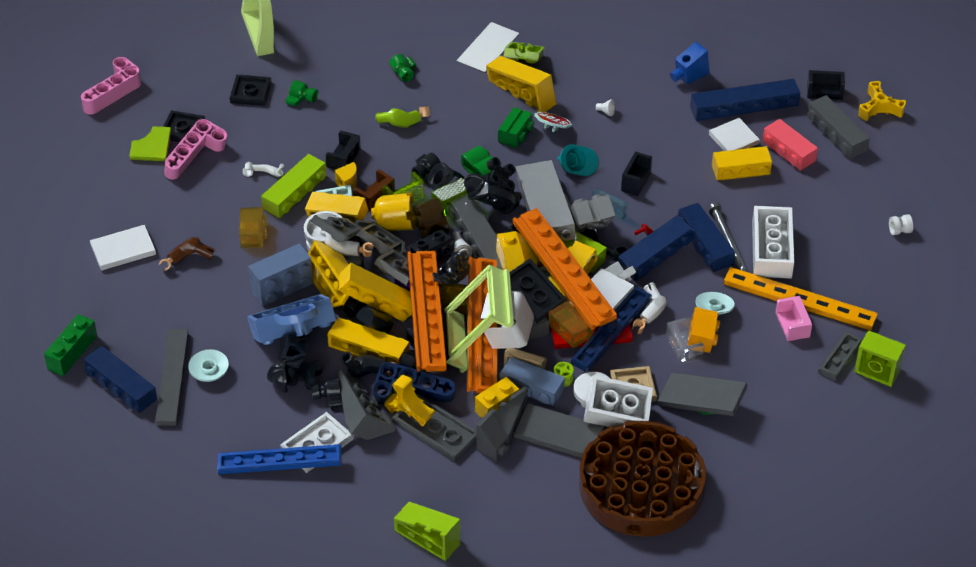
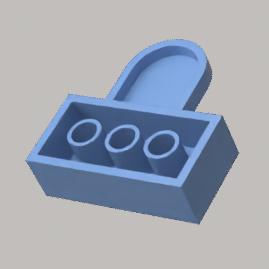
M322 294L247 316L253 339L263 343V345L274 343L275 339L285 334L296 333V336H302L304 333L306 335L312 331L313 327L319 326L324 328L330 326L331 322L336 321L330 298Z

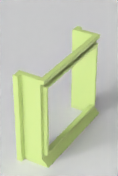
M489 264L444 309L447 320L449 355L446 363L460 368L462 373L467 370L466 349L494 322L507 328L514 324L509 269L503 271ZM487 278L490 314L465 337L464 315L454 310Z

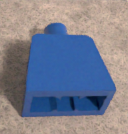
M697 41L676 57V69L670 73V77L674 82L682 79L686 84H690L710 73L708 51Z

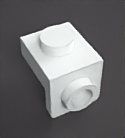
M615 262L605 269L627 282L631 281L632 278L630 276L636 273L633 266L623 270L619 262Z

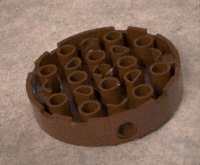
M651 421L624 422V425L615 428L611 426L600 432L595 440L589 442L582 454L579 490L583 503L591 515L600 523L617 532L642 537L669 533L686 524L697 513L703 500L706 481L704 459L698 453L696 445L687 436H681L676 433V429L667 425Z

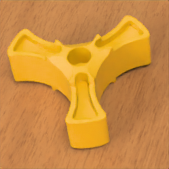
M880 81L869 82L867 94L872 99L867 103L860 104L858 116L864 121H868L872 115L875 116L877 113H890L901 118L904 114L906 100H896L885 95L881 89Z
M401 375L392 384L396 394L393 393L384 402V405L391 414L395 411H403L409 417L412 416L421 426H424L433 417L435 411L426 406L423 400L415 394V388L412 387L413 380L410 377Z

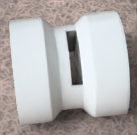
M909 214L899 218L897 216L890 217L889 229L891 234L899 235L901 232L906 234L912 233V217Z

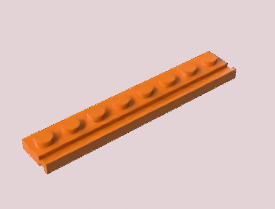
M538 208L520 215L517 219L513 218L514 226L591 330L617 319V313Z
M408 251L407 259L417 372H420V370H426V372L446 371L439 283L433 281L432 275L433 272L437 273L436 251H416V253Z
M469 256L468 285L489 264L497 268V260L479 257L478 259H473ZM487 278L468 296L467 335L485 319L481 318L488 293ZM494 322L489 328H497V323ZM484 333L467 348V392L476 391V393H481L497 383V348L492 349Z

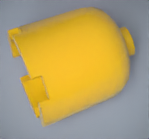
M413 193L379 197L375 202V207L371 208L372 219H375L376 223L387 231L414 230V227H416V216L412 211L411 204L415 203Z

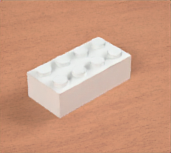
M754 206L752 219L753 274L761 277L792 279L794 267L792 207Z

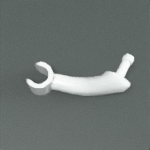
M247 162L245 168H243V175L249 177L253 175V171H263L275 177H281L284 174L282 171L284 164H280L279 168L267 164L253 165L251 162Z

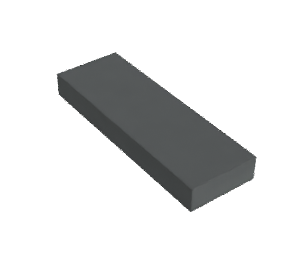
M845 331L819 367L818 374L836 382L858 351L863 339Z

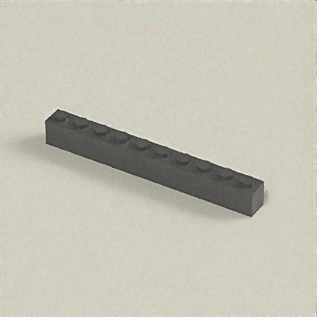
M467 194L450 199L449 216L454 218L458 231L461 230L464 241L469 243L472 248L473 256L497 260V268L503 270L496 252L497 236L476 201L469 200ZM547 317L537 324L533 320L528 341L549 334V320Z

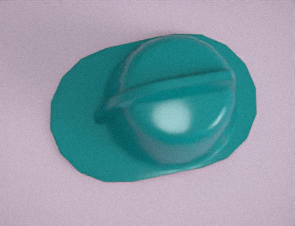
M569 144L565 146L560 156L557 157L562 169L571 174L590 176L596 172L599 166L597 153L585 146Z

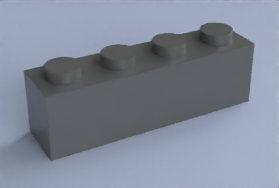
M827 95L809 103L807 112L809 120L813 121L820 131L824 132L850 159L868 151L870 137Z

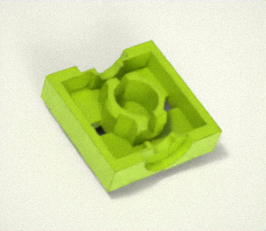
M510 42L505 47L504 56L514 61L524 59L525 62L534 64L544 56L545 47L533 46L531 44L525 46V43Z

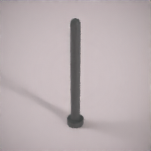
M710 204L708 206L709 214L714 216L722 235L734 249V261L738 269L747 272L746 266L720 213V204Z

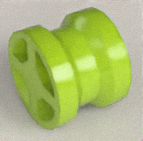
M568 362L557 363L554 366V373L565 377V387L570 386L573 382V366Z

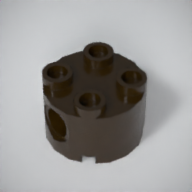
M438 198L412 206L414 215L418 217L415 220L417 229L422 230V239L441 229L446 234L449 233L447 218L443 214L444 209Z

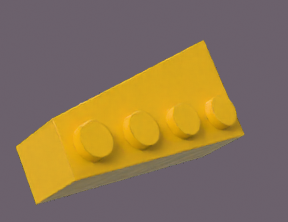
M503 56L497 57L486 65L490 82L504 91L510 90L517 99L521 97L529 107L535 106L538 108L537 112H547L557 104L551 74Z

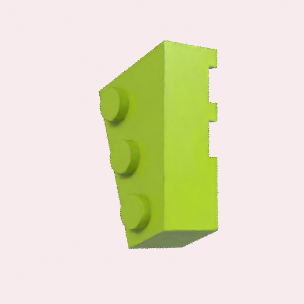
M408 502L394 517V531L444 561L461 544L459 518L412 502Z

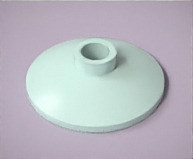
M718 292L702 293L695 300L698 308L716 311L718 314H726L734 309L733 299Z
M203 350L196 353L190 359L188 367L190 374L195 379L210 382L224 376L228 370L229 363L227 357L222 352Z

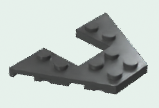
M317 215L313 216L311 222L329 233L335 241L344 242L357 235L364 243H372L377 248V251L382 254L376 259L374 264L383 273H389L407 285L410 277L407 275L409 268L407 267L408 260L405 257L404 241L372 221L356 220L353 223L347 218L328 216L326 220L321 219Z

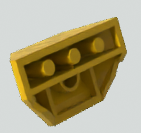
M315 240L308 252V255L311 257L313 283L322 295L330 298L333 308L344 306L349 295L339 291L340 272L349 264L341 253Z

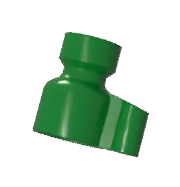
M397 54L390 59V67L394 73L399 75L403 82H408L414 77L412 70L416 67V63L411 57L405 58L404 55Z
M294 80L290 86L289 95L285 103L296 107L304 98L314 103L319 91L312 87L308 88V85L304 82Z

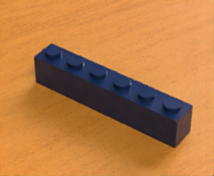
M787 79L691 94L690 108L696 121L799 106L800 90L795 79Z

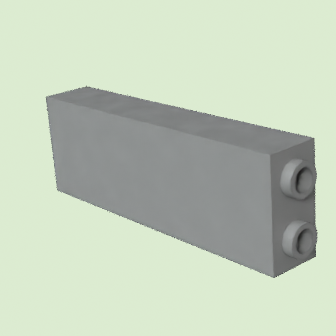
M552 160L516 166L517 183L527 212L538 208L562 241L576 239L575 224Z

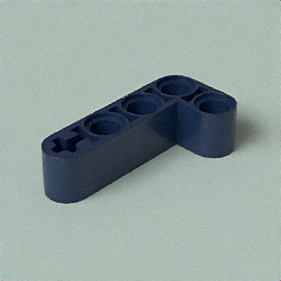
M391 362L381 365L373 386L374 398L380 404H384L393 394L394 388L392 384L401 375L413 379L412 387L415 388V394L442 402H451L455 398V384L452 380L423 371L417 372L416 369ZM387 371L394 373L390 377L384 376V373ZM425 382H429L432 384V386L429 388H425L422 386V384H424ZM382 389L388 391L385 395L378 394V391Z

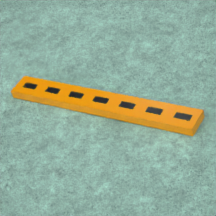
M732 267L729 268L723 283L724 285L774 301L800 296L806 311L872 331L878 313Z

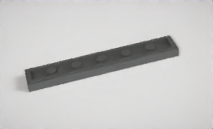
M168 329L156 426H177L189 335L188 329Z

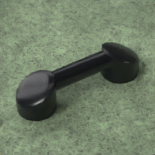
M587 228L584 231V236L605 246L606 254L612 256L614 261H619L618 256L629 249L623 245L616 246L613 249L599 241V231L597 229Z

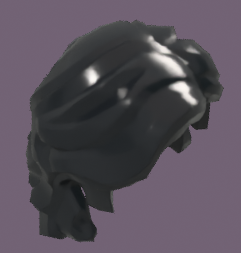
M453 251L451 253L452 257L439 270H436L437 273H432L433 281L448 285L459 283L468 275L470 268L468 260L465 259L462 253Z

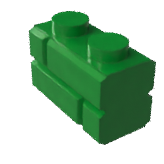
M514 107L498 129V142L505 145L508 144L514 148H517L521 142L524 143L527 132L532 131L534 127L533 114Z

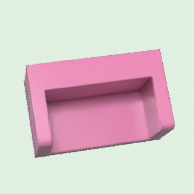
M800 296L777 300L775 313L787 341L809 338L812 323Z

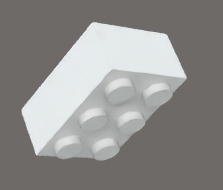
M593 375L588 387L583 422L606 427L613 426L615 428L624 425V422L649 421L653 388Z

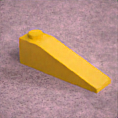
M516 231L497 234L496 252L503 271L509 269L510 272L528 259H531L537 265V255L521 234Z

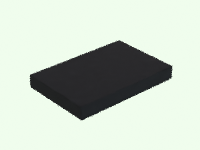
M531 259L510 271L511 291H521L524 294L534 314L536 324L567 303L566 297Z

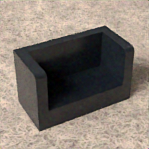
M809 70L807 98H821L827 95L830 99L843 100L845 72Z
M340 131L338 133L339 144L333 153L327 152L325 155L326 167L337 170L352 163L361 149L360 135Z
M635 151L622 174L621 191L636 196L640 194L652 171V156Z

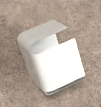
M511 291L513 319L516 322L510 328L501 326V328H488L484 332L492 349L521 348L528 344L534 314L521 291ZM488 293L481 318H486L490 314Z

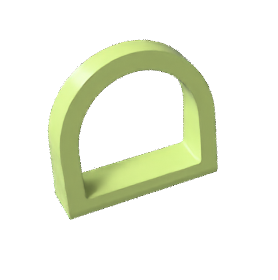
M243 0L241 14L257 57L274 53V26L270 0Z

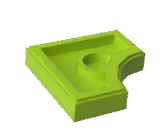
M152 126L150 133L146 137L132 141L129 155L130 160L165 161L168 155L171 127Z

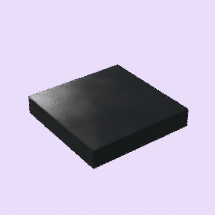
M236 74L229 98L230 103L265 106L271 85V77Z
M171 110L163 127H171L170 141L181 142L198 120L205 119V116Z

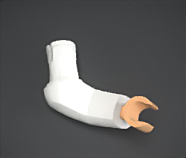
M325 231L327 237L324 241L325 244L343 256H360V253L364 257L372 255V251L366 250L373 249L372 243L367 242L361 247L359 242L348 240L338 242L332 239L331 235Z
M653 282L649 283L652 291L648 284L644 287V291L652 294V300L641 313V319H636L632 325V329L635 326L640 327L637 334H641L645 323L650 324L662 313L667 305L666 297L660 295Z

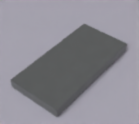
M671 373L658 399V405L734 416L747 390V383Z
M417 394L418 398L422 399L426 406L435 411L433 417L424 426H421L412 416L409 417L405 412L399 411L392 417L393 423L451 461L456 462L477 441L476 430L420 394Z
M528 403L514 432V438L581 458L588 443L595 440L598 434L605 430V426L583 422V419Z

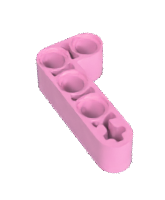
M125 57L115 58L113 60L114 75L81 94L83 111L86 114H95L141 86L139 68Z
M198 120L165 160L164 175L171 180L179 178L204 146L216 152L223 151L227 141L226 131L208 120Z

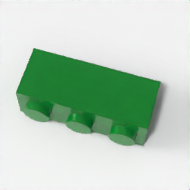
M77 314L44 353L48 370L62 376L69 371L97 337L94 320Z

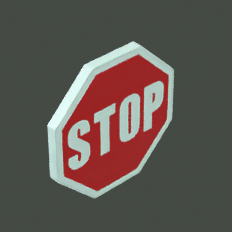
M538 112L534 115L539 121L545 123L544 128L553 126V132L557 131L558 127L565 129L572 127L568 119L556 114Z

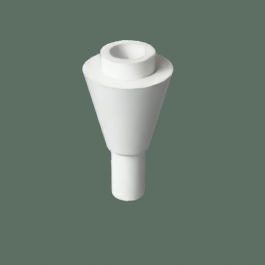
M454 232L452 234L454 252L462 253L465 259L469 258L472 254V248L461 238L459 232Z

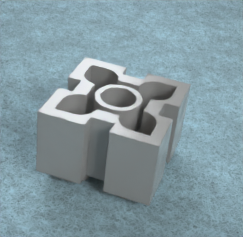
M597 194L591 197L592 200L589 201L584 198L574 201L570 207V212L575 224V231L584 233L587 228L600 229L608 227L611 220L615 217L609 195Z

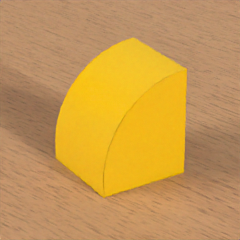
M354 162L335 170V180L338 187L351 185L352 190L356 187L357 169Z

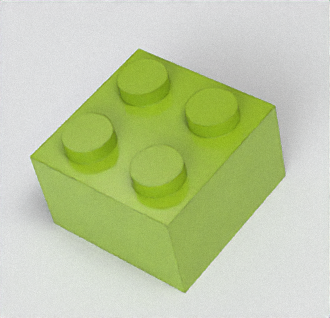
M868 330L859 346L854 372L892 387L901 370L906 345Z

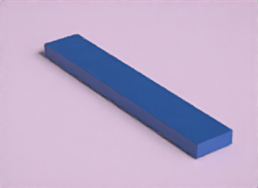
M341 444L218 453L217 472L218 474L340 466L342 465Z

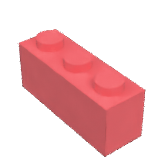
M781 119L764 128L762 141L800 171L816 161L818 147Z

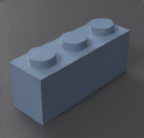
M513 357L509 358L500 372V380L507 377L519 390L524 386L527 387L528 397L538 400L543 404L554 407L564 392L565 377Z

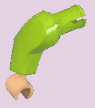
M419 107V112L414 110L408 113L392 108L389 112H378L376 114V121L379 124L391 123L393 126L407 128L420 122L421 117L430 116V107Z

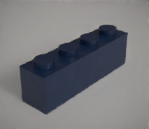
M695 203L678 209V216L692 228L693 240L691 242L694 244L697 253H700L704 258L706 265L710 266L713 272L734 265V249L701 205Z
M676 215L618 256L619 264L623 270L633 266L636 273L630 277L633 281H636L640 277H644L654 267L659 266L669 256H673L679 249L690 244L693 240L692 228Z
M100 346L84 358L86 374L98 380L99 384L103 388H108L116 398L122 399L130 409L141 413L157 400L155 386L105 347Z

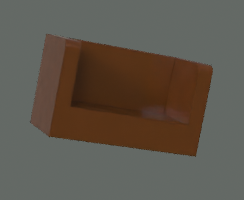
M378 169L376 171V181L364 191L355 187L353 189V196L365 198L368 211L370 212L371 208L375 207V202L379 197L392 195L395 192V179Z

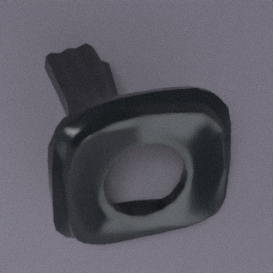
M440 162L435 164L430 170L427 181L434 191H440L442 188H446L455 176L464 179V176L448 167L445 163ZM443 172L441 182L435 184L437 174Z

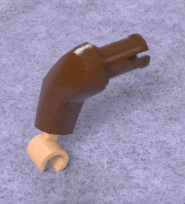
M192 237L175 247L167 255L168 259H162L159 265L162 262H167L168 267L163 270L167 271L171 263L175 265L192 253H198L210 260L215 249L201 243L198 237Z

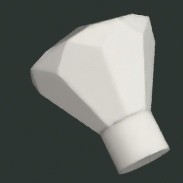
M610 99L603 104L597 103L596 110L603 111L608 116H613L616 110L615 101Z

